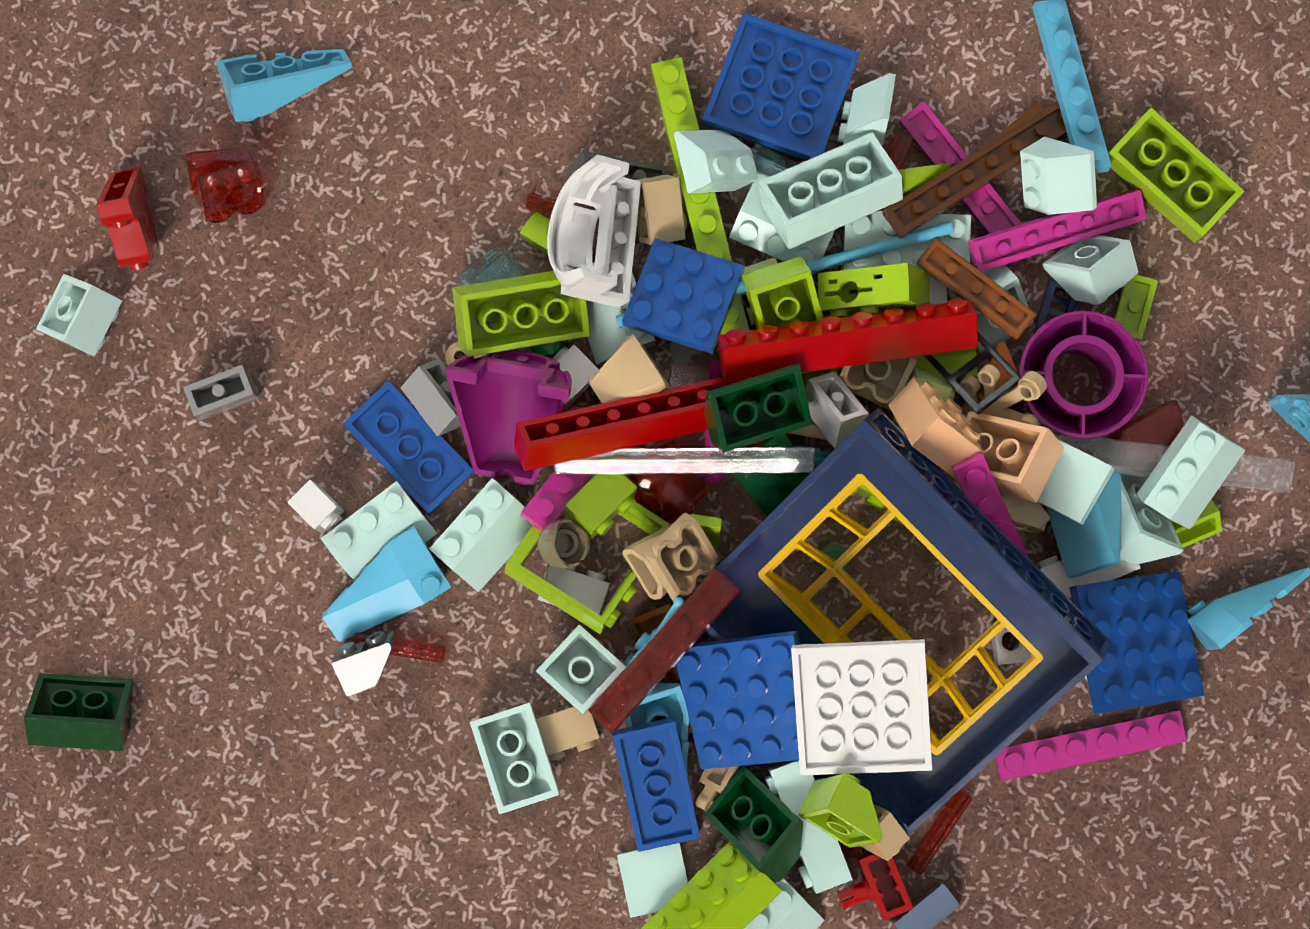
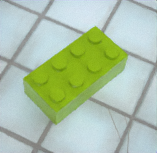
M1150 108L1108 153L1112 165L1111 169L1133 189H1140L1142 197L1194 244L1209 231L1245 192L1153 108Z
M802 256L741 275L756 330L765 325L778 327L790 325L795 321L814 322L823 319L811 270ZM831 368L801 373L805 391L809 379L834 371L838 375L837 369Z
M554 271L452 287L459 348L467 357L590 336L586 300L561 294V283L558 281Z
M729 842L653 915L641 929H744L782 890L769 876L758 871Z

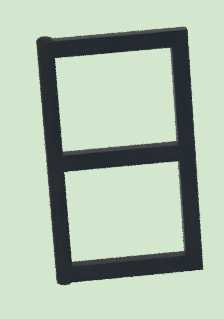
M977 331L978 342L985 349L952 375L947 372L932 354L923 355V357L974 412L979 415L1014 388L1022 377ZM991 355L1012 378L977 404L957 381Z

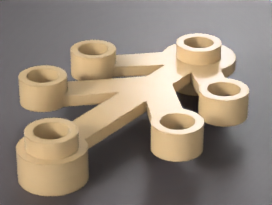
M985 365L978 372V379L972 375H967L959 383L977 404V392L981 387L980 382L984 385V399L997 390V380L1000 378V373L993 365ZM1029 371L1019 380L1018 387L1007 392L981 413L1040 426L1039 420L1033 414H1023L1008 407L1023 399L1026 401L1038 399L1046 390L1047 383L1039 373ZM966 402L961 407L963 410L961 414L967 417L969 411L974 412Z

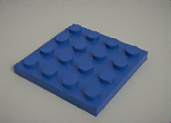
M743 13L702 118V124L806 161L819 156L825 151L860 53Z
M1179 571L1069 587L1072 602L1111 641L1104 660L1086 675L1094 714L1205 696L1191 626L1188 623L1189 616Z
M797 631L677 645L673 649L701 770L799 760L791 652L792 645H800Z

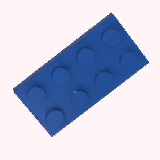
M389 381L343 423L429 515L474 473V470L441 435L436 436L420 413Z
M672 717L612 731L638 852L699 839L700 834L675 718Z

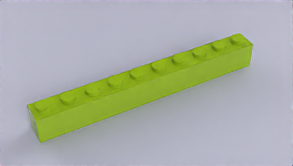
M679 57L651 64V75L676 176L679 177L683 192L682 200L694 248L696 251L732 261L715 192L688 194L674 133L677 131L699 130L682 58ZM740 294L734 297L721 334H726L731 330L749 331Z

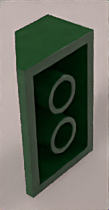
M798 363L706 392L704 414L710 440L722 453L813 425Z
M39 673L24 716L28 745L123 751L130 729L133 679Z
M742 766L704 815L758 871L780 882L800 858L803 821L748 767Z

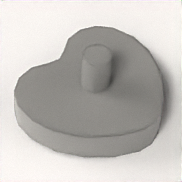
M671 341L670 344L671 358L680 366L689 363L691 356L698 355L701 350Z

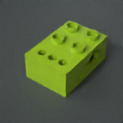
M910 263L818 273V295L821 312L843 318L853 316L858 312L879 313L894 307L907 309L914 308L922 303H930L929 274ZM882 275L883 278L876 279V276ZM858 290V294H851V291Z

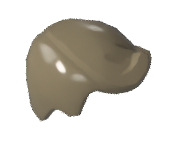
M561 519L549 523L539 535L538 550L543 561L555 568H573L579 565L580 561L589 553L590 538L588 533L583 528L572 523V520Z

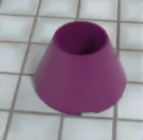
M1075 311L1051 319L1033 334L1023 351L1019 375L1023 377L1027 372L1034 371L1039 373L1047 383L1046 390L1038 399L1025 400L1030 411L1043 425L1067 437L1091 439L1116 431L1136 414L1146 394L1148 366L1140 343L1122 326L1123 324L1101 313ZM1077 354L1087 358L1096 366L1102 380V391L1095 405L1078 406L1072 404L1057 392L1052 379V369L1058 356Z

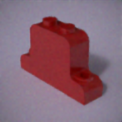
M141 166L110 173L96 203L103 226L108 227L120 267L130 266L131 270L143 269L149 266L148 261L153 260L158 243L146 201V186Z

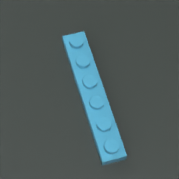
M1037 1L1032 9L1069 143L1094 151L1095 174L1108 172L1112 165L1066 1Z

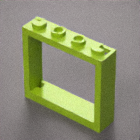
M636 502L625 514L618 513V515L650 535L670 525ZM532 525L506 562L504 573L597 633L601 634L606 626L611 629L621 614L617 610L622 601L629 603L638 588L634 585L638 578L633 570H630L601 615H598L524 567L538 547L539 535L541 533L539 529Z

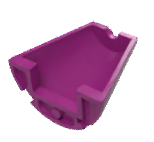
M520 350L488 353L486 356L475 359L474 356H463L455 360L446 368V376L474 474L483 475L494 480L501 479L504 475H509L513 477L517 484L535 485L541 468L529 471L523 470L514 448L516 423L562 413L571 393L572 378L568 371H561L560 363L549 357Z

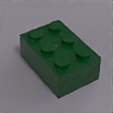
M785 434L734 449L721 459V462L764 519L812 473L809 466Z

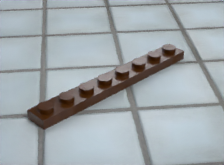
M1056 102L903 197V200L884 209L882 215L900 239L1021 164V150L1043 137L1059 140L1067 135L1059 103Z

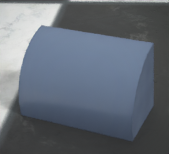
M938 881L912 902L914 909L899 914L890 921L896 929H933L960 907V904L944 883Z

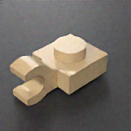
M741 767L705 769L699 779V782L703 783L705 787L698 796L695 805L705 811L708 810Z

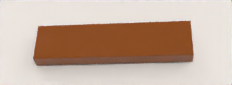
M937 238L933 240L916 262L917 266L963 300H969L975 310L1016 341L1037 315V313Z

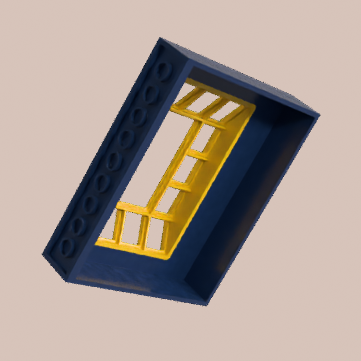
M877 408L684 600L683 607L685 608L686 615L692 621L699 622L704 627L711 641L797 631L800 645L850 643L852 641L847 637V634L869 613L873 614L897 640H913L843 567L895 516L926 546L997 620L944 669L926 653V669L934 676V679L927 684L928 697L940 686H943L964 717L941 740L937 738L930 727L932 771L849 773L858 778L860 785L870 791L873 804L891 812L909 836L1100 664L1105 658L1111 641L930 459L912 447L906 435ZM861 484L865 485L888 508L870 528L863 527L837 508ZM827 517H832L858 536V540L837 560H833L805 540ZM794 549H800L826 568V571L805 591H801L773 572ZM832 577H836L862 603V607L841 627L836 626L811 600ZM1004 627L1031 652V658L1008 679L1005 678L984 647ZM976 655L996 682L997 689L972 710L952 681L951 676L970 658Z

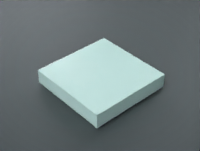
M1058 440L1064 449L1037 502L1083 525L1115 469Z
M680 843L641 852L634 850L617 854L630 918L658 912L688 883Z

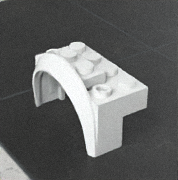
M596 155L575 171L561 189L551 214L547 237L548 257L553 271L561 283V294L617 308L629 302L641 187L640 181L624 177L628 174L629 163ZM578 202L581 204L593 206L595 210L575 206L573 204ZM598 217H599V227H598L596 256H595V263H594V265H593V261H592L593 237H594V231H595V227H596V222H597V219H598Z

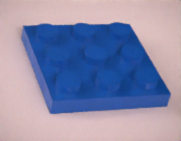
M655 238L622 319V324L637 331L713 354L718 341V335L721 334L742 279L741 275L745 271L744 265Z

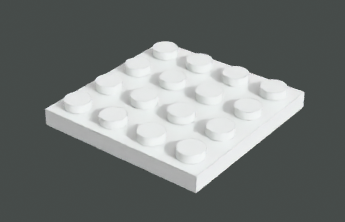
M925 639L792 645L800 775L932 771Z

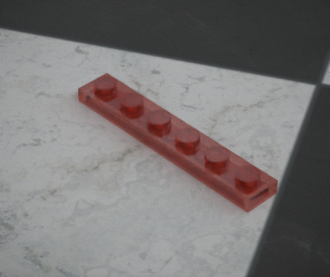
M714 569L588 711L610 733H614L741 590L719 569Z

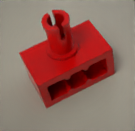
M872 852L856 857L864 876L862 881L836 891L838 898L842 900L840 903L843 910L870 899L871 902L874 901L878 913L884 921L914 909L893 857L886 861Z

